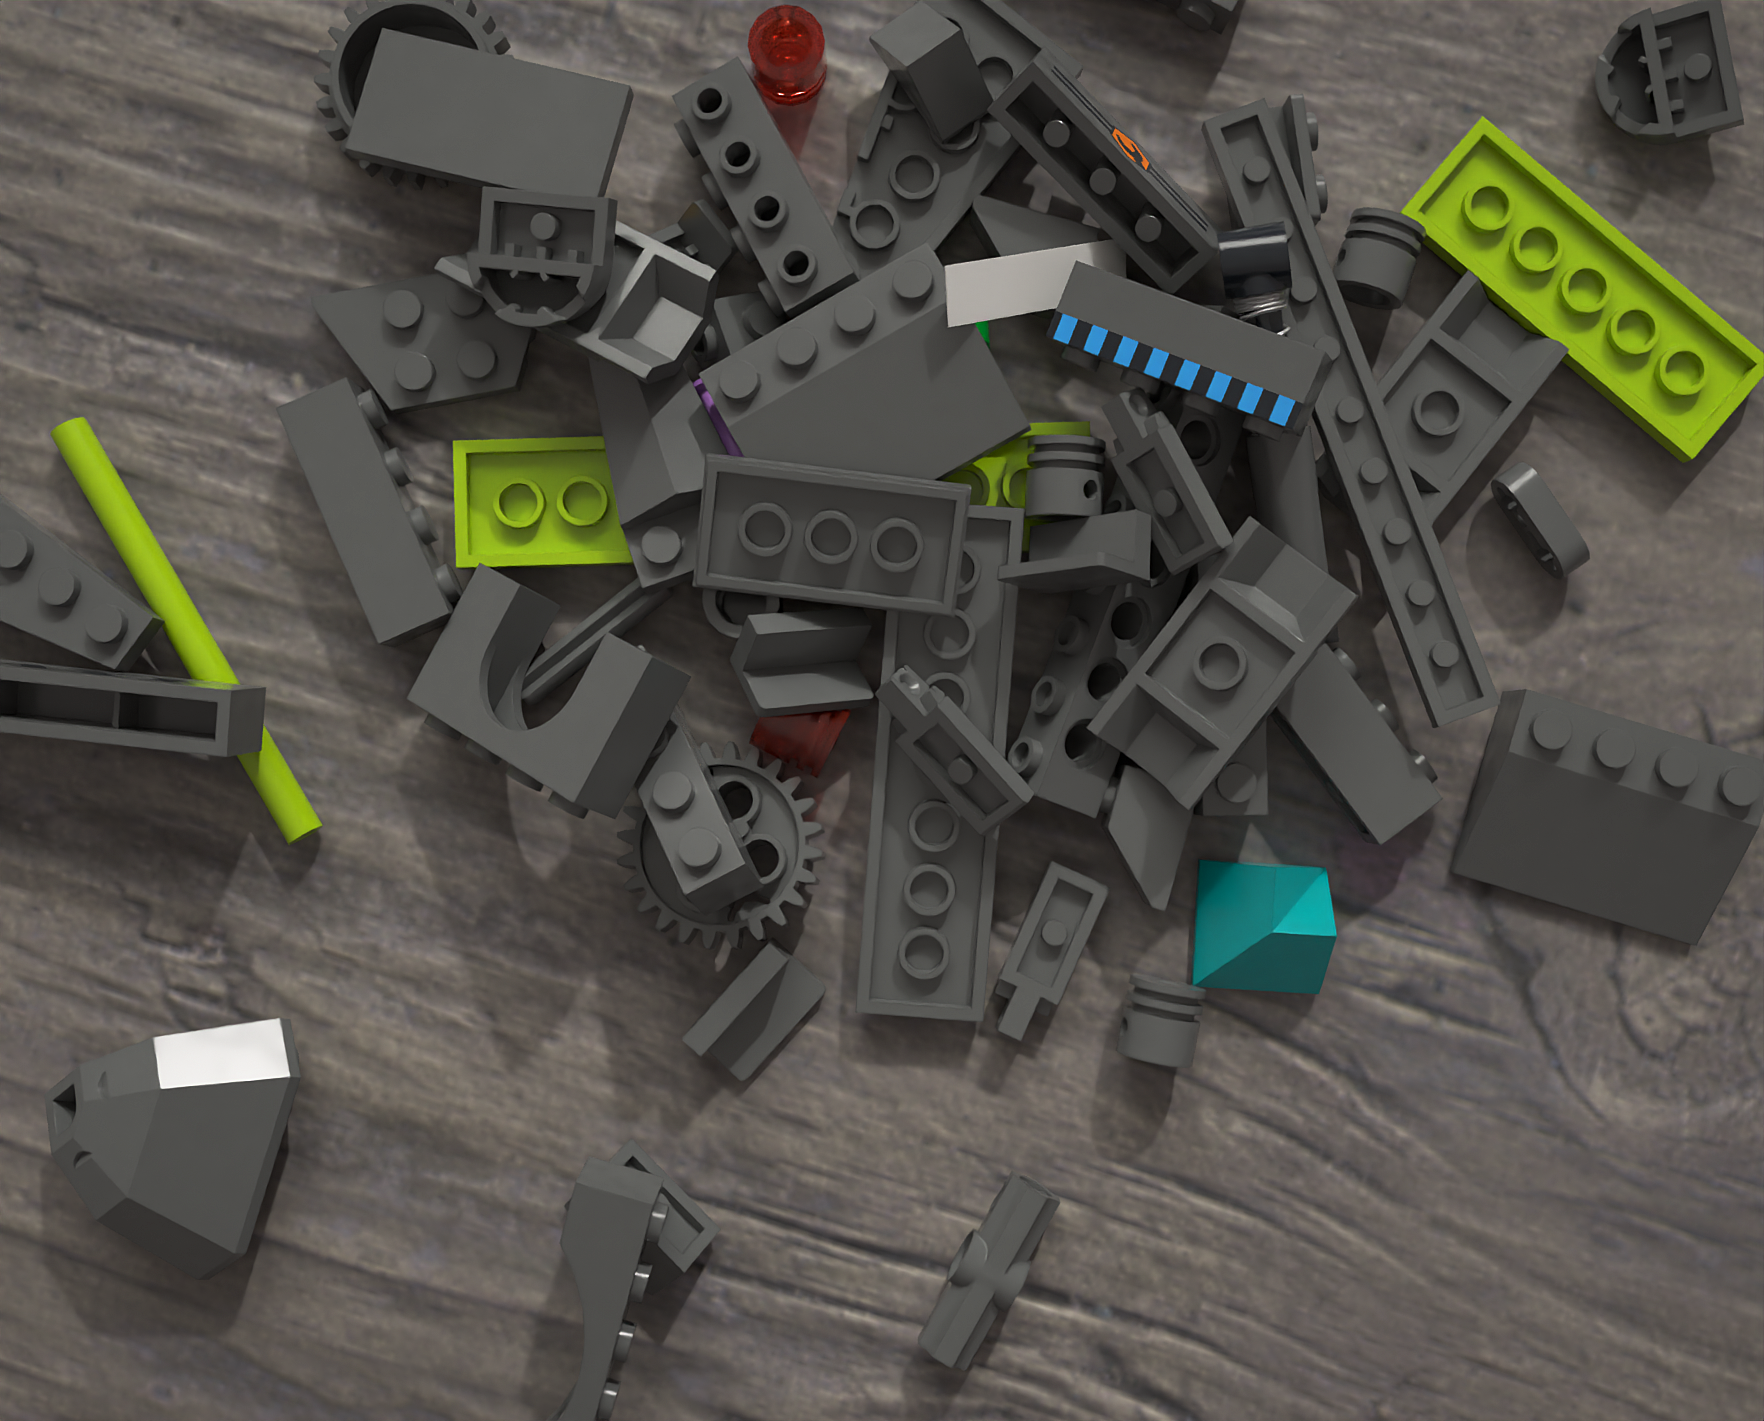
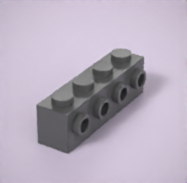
M738 56L672 95L683 119L674 123L675 129L690 155L695 158L702 153L711 171L701 176L718 208L722 211L730 206L739 224L731 228L730 233L748 264L758 259L767 276L766 279L758 283V286L777 318L787 313L791 319H794L861 280L759 89Z

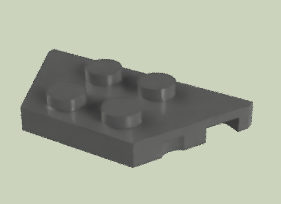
M438 273L311 297L312 307L390 410L396 414L518 392L521 389L528 365L526 355L530 343L536 337L537 330L532 327L515 325L495 315L496 311L486 299L440 276Z

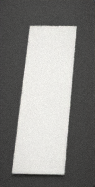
M1113 239L946 265L944 268L948 327L1057 308L1076 260L1126 278V252Z

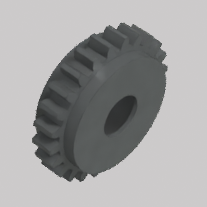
M365 0L368 9L361 14L350 7L344 10L351 24L345 31L336 27H330L328 30L337 46L335 51L319 50V59L330 71L329 73L315 75L314 83L322 92L329 94V96L316 101L320 112L326 118H333L324 127L335 141L343 140L339 149L351 162L356 160V158L350 156L345 146L382 28L514 58L513 55L505 54L511 46L503 31L493 32L496 24L487 10L476 15L477 8L472 0H458L455 5L454 0H385L382 2L378 0ZM360 160L359 163L364 172L371 177L376 175L382 168L383 178L389 185L397 187L403 174H406L408 182L415 190H422L425 176H427ZM433 177L441 188L448 187V180Z

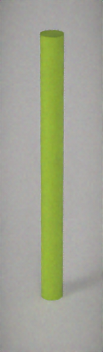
M78 417L58 425L51 431V438L150 608L165 621L162 628L191 678L194 680L240 684L86 418ZM263 723L262 750L237 755L288 845H291L315 833L323 825Z

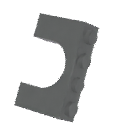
M479 563L406 699L429 712L424 721L426 725L456 740H459L462 734L467 736L469 739L464 748L472 754L498 766L502 759L510 763L505 772L510 778L539 792L542 791L544 785L552 789L553 792L548 801L556 807L581 819L586 817L589 809L616 819L691 676L606 632L568 703L551 720L539 727L528 730L521 710V691L524 677L561 605Z

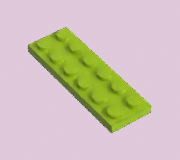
M1483 116L1399 212L1424 226L1427 234L1422 243L1461 276L1469 270L1478 277L1487 298L1529 333L1559 341L1570 349L1561 361L1682 463L1694 459L1764 376V353Z

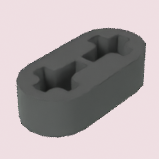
M1518 462L1492 480L1491 490L1500 508L1535 559L1551 576L1556 579H1563L1588 562L1590 552L1587 544L1546 483L1531 466L1524 462Z

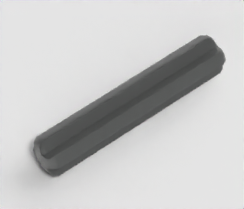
M639 577L530 663L524 677L521 699L528 705L538 704L592 660L606 632L618 638L622 637L671 598L674 593L673 587L646 595L642 589Z

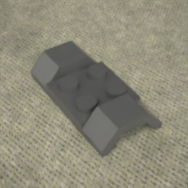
M616 220L612 273L608 287L600 300L586 313L569 322L550 327L532 328L597 362L601 359L635 378L651 384L677 374L710 324L719 275L717 270ZM479 235L467 252L478 253ZM467 253L443 257L439 260L434 269L440 276L484 298L482 292L475 289L470 280Z
M1469 270L1462 276L1428 321L1418 330L1377 382L1378 390L1431 525L1570 350L1559 341L1529 333L1489 302L1479 278ZM1324 451L1315 462L1319 490L1327 500L1351 518L1326 451Z
M1251 516L1247 518L1234 535L1233 540L1235 543L1224 548L1087 727L1097 737L1125 753L1161 782L1175 799L1188 810L1194 808L1231 759L1237 757L1318 654L1317 650L1359 598L1358 595L1309 561Z

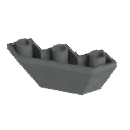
M276 1018L153 1037L79 1065L44 1094L51 1155L97 1222L197 1280H209L246 1254L301 1079L299 1053L295 1047L291 1020Z

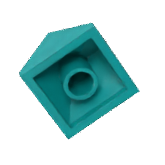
M1198 859L1191 985L1209 988L1319 994L1337 938L1326 867Z

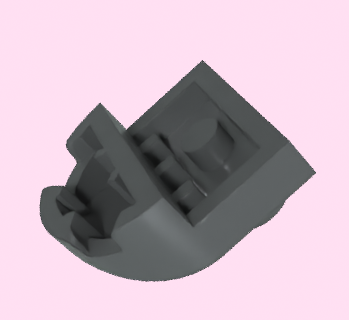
M1698 0L1652 14L1651 7L1642 10L1619 25L1617 33L1609 41L1602 55L1598 57L1595 84L1602 108L1619 130L1635 140L1654 145H1668L1744 125L1721 0Z
M483 186L478 253L467 252L468 272L473 287L482 292L484 298L496 311L495 315L515 325L539 328L550 327L569 322L581 316L600 300L611 278L618 201L605 197Z

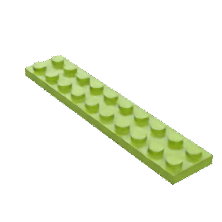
M1090 421L1029 423L1031 431L942 481L971 485V505L1025 509L1026 472L1033 469V467L1027 465V456L1034 453V451L1028 449V439L1041 435H1080L1090 437ZM603 436L453 441L456 568L460 570H476L479 563L491 569L634 565L623 529L620 526ZM1024 518L1021 553H1029L1030 526L1048 524V522Z

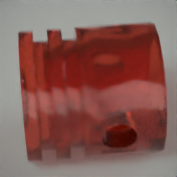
M785 4L769 8L757 17L750 29L748 38V50L756 86L767 99L778 105L796 106L807 103L819 93L826 80V46L821 25L813 14L803 8Z
M843 709L842 712L832 710L760 717L751 735L749 744L788 764L794 759L798 761L796 768L804 771L806 766L812 768L810 775L818 778L852 711Z

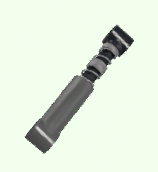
M1284 221L1218 232L1217 238L1226 299L1234 298L1233 302L1236 308L1234 312L1242 314V317L1238 320L1285 336L1289 332L1290 327L1283 324L1282 309L1287 307L1285 303L1287 301L1285 299L1286 294H1284L1286 291L1284 289L1292 288V276ZM1306 425L1302 437L1284 431L1279 442L1255 433L1246 435V449L1258 522L1329 575L1311 426ZM1338 626L1335 627L1324 643L1339 642Z

